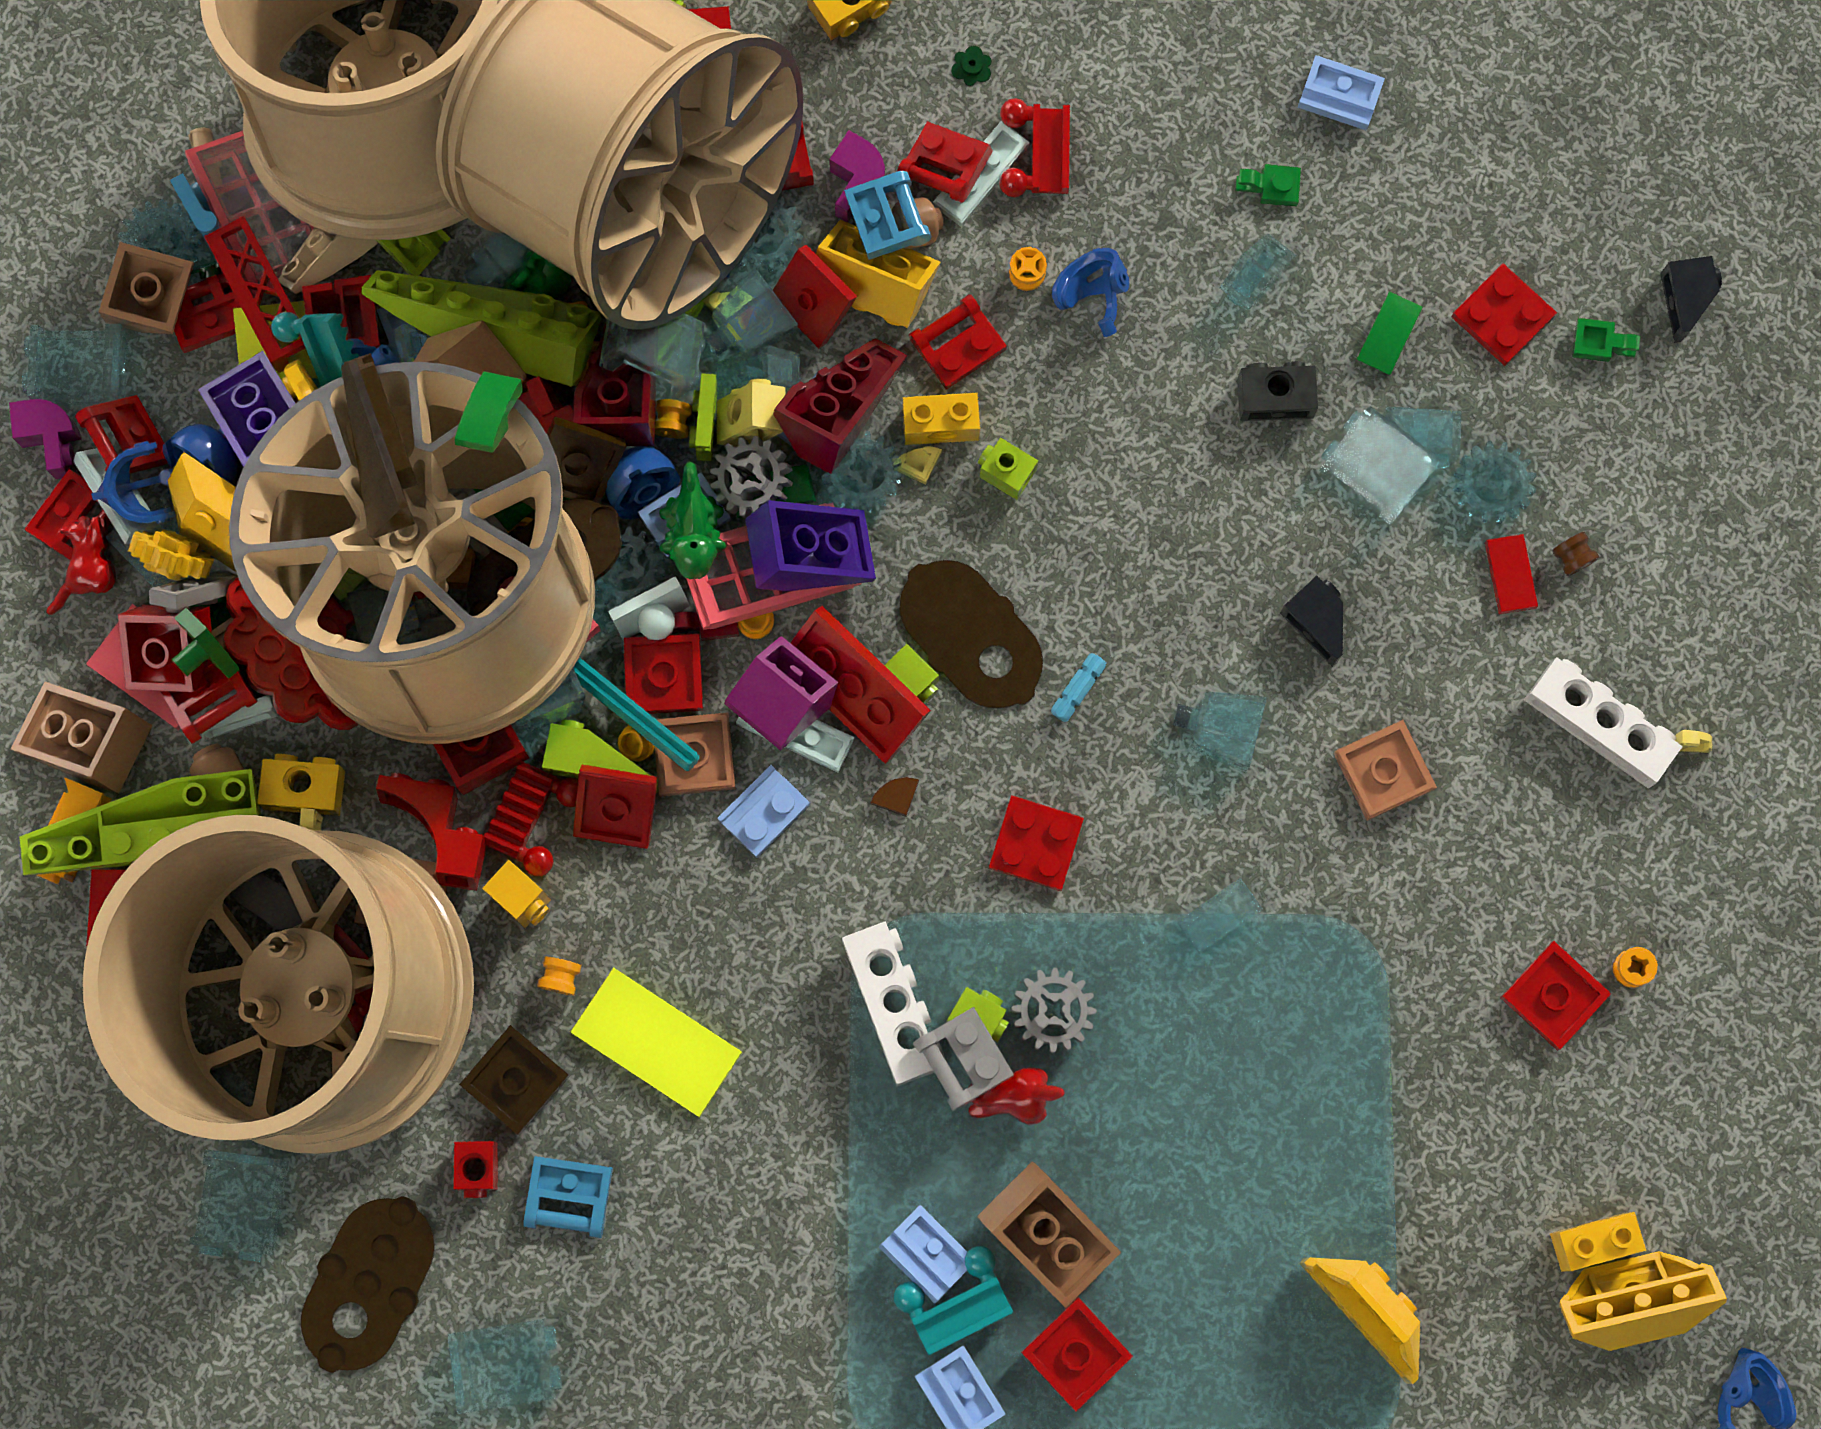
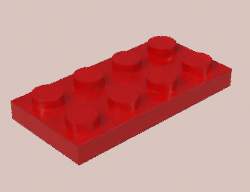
M823 606L814 610L790 642L838 682L829 710L885 764L897 754L931 711Z

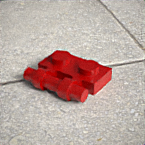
M223 273L187 286L181 305L182 311L179 312L174 329L184 354L236 334L233 309L241 308L233 292L225 294L224 288L230 287ZM212 293L214 299L196 306L193 305V300Z

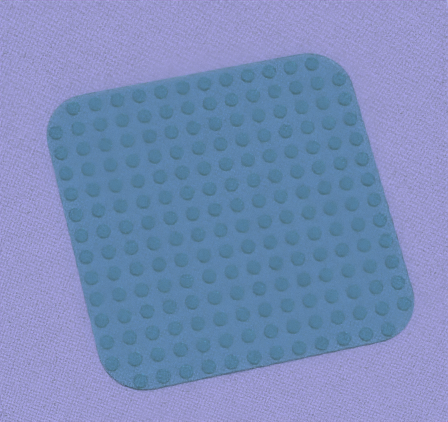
M916 913L889 922L887 924L888 929L896 928L904 950L897 952L902 966L910 964L916 979L917 986L911 988L916 1003L923 1000L929 1013L931 1022L925 1024L928 1033L947 1022L948 1017L966 987L978 994H981L983 989L989 991L1003 1000L1001 1007L1007 1010L1003 1019L1009 1022L998 1043L995 1042L1012 1072L1028 1067L1041 1068L1048 1075L1046 1084L1062 1088L1065 1094L1057 1100L1046 1101L1045 1109L1047 1116L1042 1122L1027 1125L1010 1114H998L986 1118L971 1117L968 1110L973 1104L972 1102L952 1111L947 1102L949 1096L935 1072L897 1087L852 970L850 982L847 1387L850 1407L860 1429H946L914 1376L962 1345L967 1350L1006 1414L984 1429H1389L1398 1407L1400 1376L1299 1264L1304 1258L1309 1257L1366 1261L1369 1265L1375 1262L1389 1276L1390 1281L1386 1284L1397 1295L1390 996L1385 966L1372 943L1351 925L1333 917L1316 914ZM877 957L870 964V970L876 976H886L893 967L891 961L886 957ZM1057 968L1059 977L1064 978L1068 971H1072L1073 977L1071 982L1074 984L1081 980L1086 982L1081 991L1083 994L1093 993L1094 998L1087 1002V1007L1095 1008L1096 1014L1086 1017V1020L1093 1024L1092 1030H1080L1085 1038L1082 1043L1072 1038L1070 1040L1071 1050L1066 1051L1062 1044H1057L1055 1053H1050L1049 1044L1043 1043L1042 1047L1036 1050L1035 1038L1031 1037L1029 1040H1022L1026 1029L1025 1027H1014V1022L1020 1019L1021 1015L1011 1012V1008L1015 1005H1021L1022 1001L1018 1000L1014 995L1016 991H1027L1023 984L1026 978L1035 983L1037 982L1036 972L1038 970H1042L1045 977H1050L1052 969ZM1058 985L1043 987L1049 993H1062L1066 989ZM890 993L885 997L883 1004L889 1012L898 1013L905 1008L906 1000L899 993ZM1030 998L1028 1003V1016L1031 1022L1037 1016V1005L1033 1002L1032 998ZM1076 999L1070 1005V1015L1077 1023L1080 1010ZM1045 1002L1048 1008L1045 1013L1047 1018L1050 1019L1053 1016L1059 1019L1063 1018L1059 1013L1062 1009L1060 1003L1057 1002L1055 1005H1051L1049 1002ZM1045 1028L1041 1032L1048 1036H1061L1065 1034L1059 1028ZM905 1029L898 1034L897 1041L902 1048L910 1050L915 1048L913 1042L920 1037L916 1031ZM945 1039L940 1042L945 1060L962 1089L965 1090L972 1082ZM1032 1161L1051 1178L1121 1251L1078 1297L1133 1357L1076 1412L1021 1353L1066 1308L977 1217ZM919 1205L967 1252L976 1246L987 1247L993 1252L996 1259L993 1271L1014 1312L930 1355L927 1354L909 1314L900 1311L894 1303L895 1289L901 1283L911 1280L879 1248ZM966 1271L935 1304L925 1295L922 1307L926 1312L981 1284V1281Z

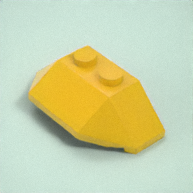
M184 452L168 479L179 534L196 540L199 543V548L210 553L211 556L236 572L229 536L230 512L236 487Z
M1658 1251L1583 1269L1567 1294L1560 1300L1559 1306L1573 1339L1612 1351L1684 1334L1723 1306L1727 1298L1711 1265L1704 1263L1699 1265L1688 1259Z
M1304 1258L1299 1263L1403 1381L1406 1384H1414L1419 1379L1420 1321L1414 1315L1417 1308L1412 1301L1402 1292L1396 1295L1386 1284L1390 1281L1389 1276L1375 1262L1369 1265L1366 1261Z

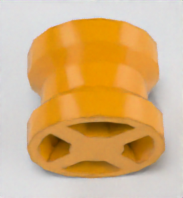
M1024 247L1013 254L1010 261L1009 276L1015 287L1024 291L1040 287L1044 282L1047 268L1046 258L1043 253L1036 248ZM1024 273H1031L1033 276H1031V275H1023V274H1024Z
M657 400L656 412L658 415L655 421V434L668 438H687L689 436V427L686 423L687 418L692 414V406L679 400Z
M1633 947L1621 952L1616 957L1613 963V973L1620 984L1625 987L1636 988L1654 979L1658 964L1655 956L1649 950L1643 947Z
M544 956L543 966L545 967L544 976L539 978L537 987L574 996L576 987L573 984L576 975L580 974L582 965L559 958Z

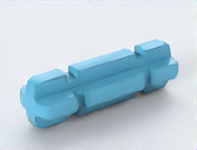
M1091 653L1082 664L1083 669H1078L1062 692V699L1058 698L1051 709V713L1056 718L1067 722L1073 715L1075 705L1079 706L1096 680L1094 678L1099 677L1105 669L1106 662L1101 657Z

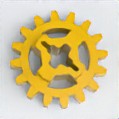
M162 529L161 532L155 531L154 534L147 531L142 533L135 531L128 548L131 556L140 558L139 561L144 563L143 567L176 581H180L181 577L187 578L188 575L196 579H200V577L206 579L209 576L214 558L210 557V553L203 552L198 547L199 543L196 540L167 529Z

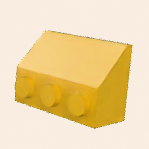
M843 220L838 221L816 251V255L857 295L851 307L858 311H868L883 317L891 325L904 326L906 328L909 327L916 317L941 263L912 249L904 248L868 260L857 227Z

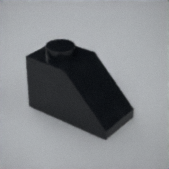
M1713 256L1668 262L1660 273L1674 343L1684 340L1718 294L1719 289H1721L1722 276L1720 269L1714 266Z
M1316 575L1284 605L1280 614L1333 667L1343 655V601L1339 598L1341 596L1339 590L1330 581H1322Z

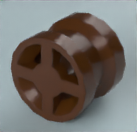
M1585 532L1567 539L1552 550L1555 557L1561 558L1563 561V570L1567 576L1579 572L1600 558L1597 551L1591 550L1587 544L1589 538Z

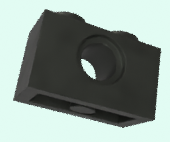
M1292 361L1283 364V367H1268L1267 363L1258 362L1248 364L1246 368H1241L1237 377L1240 421L1314 419L1318 410L1316 366H1305L1304 362ZM1279 384L1285 389L1286 395L1274 396L1270 393L1268 386Z

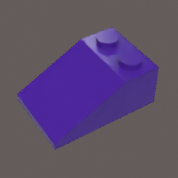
M264 351L198 389L243 467L264 434L286 411L296 404Z
M767 500L745 519L756 589L795 591L873 582L876 579L864 510Z

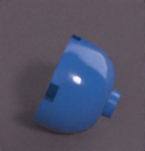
M202 424L189 425L175 433L163 444V454L171 468L177 464L180 456L185 452L232 484L236 479L239 470V460L221 429L217 430Z
M650 446L626 448L616 470L608 480L605 496L609 505L615 509L619 517L634 520L640 518L638 511L643 509V507L677 488L680 476L675 470L673 463L659 450Z

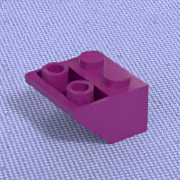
M780 636L755 657L725 699L724 704L781 751L830 709L838 682L785 638Z

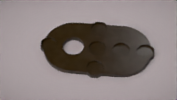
M586 499L563 501L562 508L579 532L590 559L595 583L613 567L619 557L622 546V535L618 525L620 517L610 505H601ZM535 518L525 526L516 527L508 535L529 547L532 540ZM493 550L476 565L467 585L470 616H477L498 598L497 592L504 580L511 576H516L518 571L516 562Z
M941 560L914 566L908 572V580L901 593L900 615L905 629L928 655V664L935 672L943 673L966 699L985 708L1001 709L1016 704L1025 705L1034 698L1035 687L1040 680L1043 668L1042 651L1034 634L1014 613V604L1006 596H1000L978 571L962 562ZM989 647H1002L1011 655L1012 668L1005 676L993 678L987 676L981 670L979 664L980 655Z
M405 1196L396 1199L383 1198L372 1200L359 1206L344 1221L329 1253L321 1256L317 1265L318 1276L303 1305L301 1332L309 1351L317 1358L319 1367L325 1371L334 1373L339 1370H358L373 1365L390 1350L406 1317L414 1313L419 1303L418 1292L434 1258L435 1242L430 1224L418 1210L416 1202ZM352 1302L360 1305L365 1310L367 1325L364 1331L357 1337L346 1338L337 1333L333 1318L340 1306Z

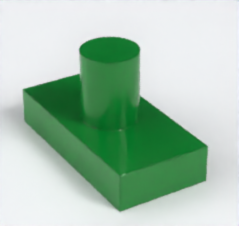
M187 608L175 617V620L193 640L171 659L187 677L207 659L228 679L240 669L211 632Z

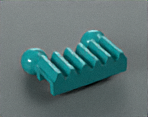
M291 312L279 313L274 317L271 324L273 335L282 342H292L301 335L317 378H312L318 388L343 377L341 368L344 362L359 357L358 353L351 354L354 343L353 340H346V335L349 331L348 327L340 326L343 319L342 313L304 315L301 319Z
M984 1246L973 1247L967 1252L964 1260L967 1272L979 1278L981 1284L926 1312L922 1307L925 1301V1294L916 1283L912 1281L903 1282L895 1289L894 1303L900 1311L909 1314L928 1355L1014 1313L993 1271L996 1259L989 1248Z

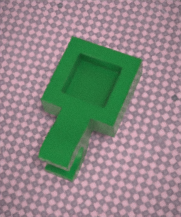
M1265 164L1262 174L1253 169H1240L1239 176H1236L1235 191L1261 193L1260 204L1297 207L1299 203L1301 168Z
M1578 318L1575 326L1572 357L1605 362L1610 361L1612 352L1621 356L1635 357L1636 351H1639L1640 336L1614 333L1615 322Z

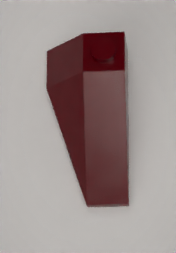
M607 319L602 330L603 336L596 352H592L588 361L589 367L583 380L579 381L575 390L573 422L624 438L626 446H654L656 327L628 329Z
M874 338L845 355L843 361L832 368L824 367L817 372L816 377L808 382L803 383L800 381L792 386L775 407L773 415L798 457L832 474L855 442L903 366L907 355Z

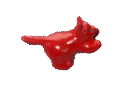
M81 516L79 519L72 521L67 527L60 528V533L69 537L74 549L66 572L65 582L46 609L48 615H53L61 610L71 594H87L91 592L99 594L106 593L113 588L116 582L114 564L104 556V551L108 546V528L105 517H92L90 519L86 516Z
M1022 1068L1013 1072L1014 1076L971 1101L973 1104L969 1107L968 1113L974 1118L1010 1114L1027 1125L1039 1124L1047 1116L1045 1109L1046 1101H1054L1063 1097L1065 1091L1060 1087L1047 1085L1048 1075L1041 1068Z

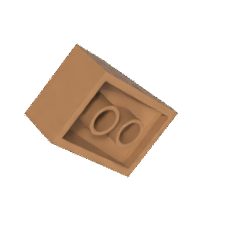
M44 682L11 750L82 781L119 794L153 725L124 707Z
M1033 1161L977 1216L991 1233L1065 1308L1121 1253L1103 1232Z

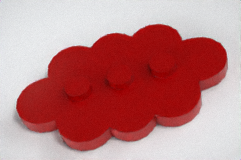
M236 578L229 585L225 598L226 608L234 620L226 628L223 645L225 651L235 663L247 666V681L251 688L258 693L273 696L275 710L286 721L306 723L318 716L326 725L333 729L350 730L358 726V723L346 716L331 702L313 677L300 647L282 636L264 620L249 600L239 578ZM322 609L317 619L318 625L329 633L338 634L348 639L346 638V624L342 617L336 612Z

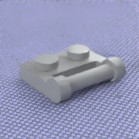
M974 1007L913 1042L918 1053L923 1052L948 1094L949 1099L947 1102L952 1111L963 1107L1014 1076ZM945 1039L973 1084L965 1090L962 1089L936 1045Z

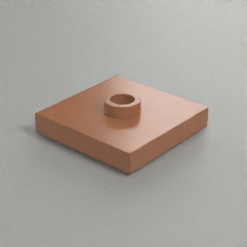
M728 712L656 719L695 750L700 757L698 763L690 771H685L655 747L660 797L736 789Z
M1404 720L1342 747L1333 753L1367 821L1437 788Z

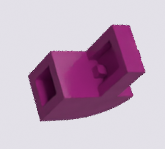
M848 130L829 159L830 172L848 182L844 190L885 176L884 161L878 149L869 141ZM843 191L835 203V216L845 222H849L852 218V213Z
M30 399L9 402L12 438L22 448L44 445L46 470L55 479H62L68 469H70L69 466L75 464L73 461L75 455L72 444L67 442L82 440L78 426L60 406L51 401Z

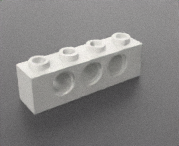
M1556 657L1542 673L1524 701L1648 789L1656 784L1683 747L1675 741V735L1662 726L1655 727L1643 719L1645 715L1637 707L1628 703L1624 705L1612 697L1613 692L1606 685L1597 681L1593 683L1581 675L1582 670L1575 663L1567 659L1560 660ZM1566 690H1573L1579 694L1581 698L1580 706H1573L1568 703L1565 697ZM1597 712H1604L1611 717V728H1604L1598 723ZM1629 734H1635L1642 739V751L1634 750L1629 745Z
M885 921L842 937V943L896 1086L898 1087L934 1073L923 1052L918 1053L916 1048L904 1049L897 1041L898 1034L905 1029L916 1031L919 1037L927 1034L925 1024L930 1023L931 1019L924 1001L916 1003L911 988L916 987L917 982L910 964L902 966L897 952L904 949L896 928L889 930ZM877 957L889 959L893 966L891 972L886 976H876L870 970V964L873 959ZM890 993H899L905 998L906 1006L898 1013L889 1012L883 1004L885 997ZM940 1043L936 1044L940 1052L942 1053L943 1057L945 1058Z

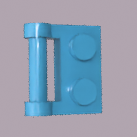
M898 171L844 190L868 260L911 245L920 246L931 240L932 236L927 225H923L909 188L912 182L906 171ZM896 192L909 229L898 231L885 195L886 193Z
M183 173L170 180L171 184L202 236L204 237L219 229V221L211 211L198 183L195 182L190 185Z
M534 1156L524 1215V1227L536 1229L537 1225L589 1232L590 1237L602 1238L613 1168ZM541 1197L594 1205L592 1217L540 1209Z

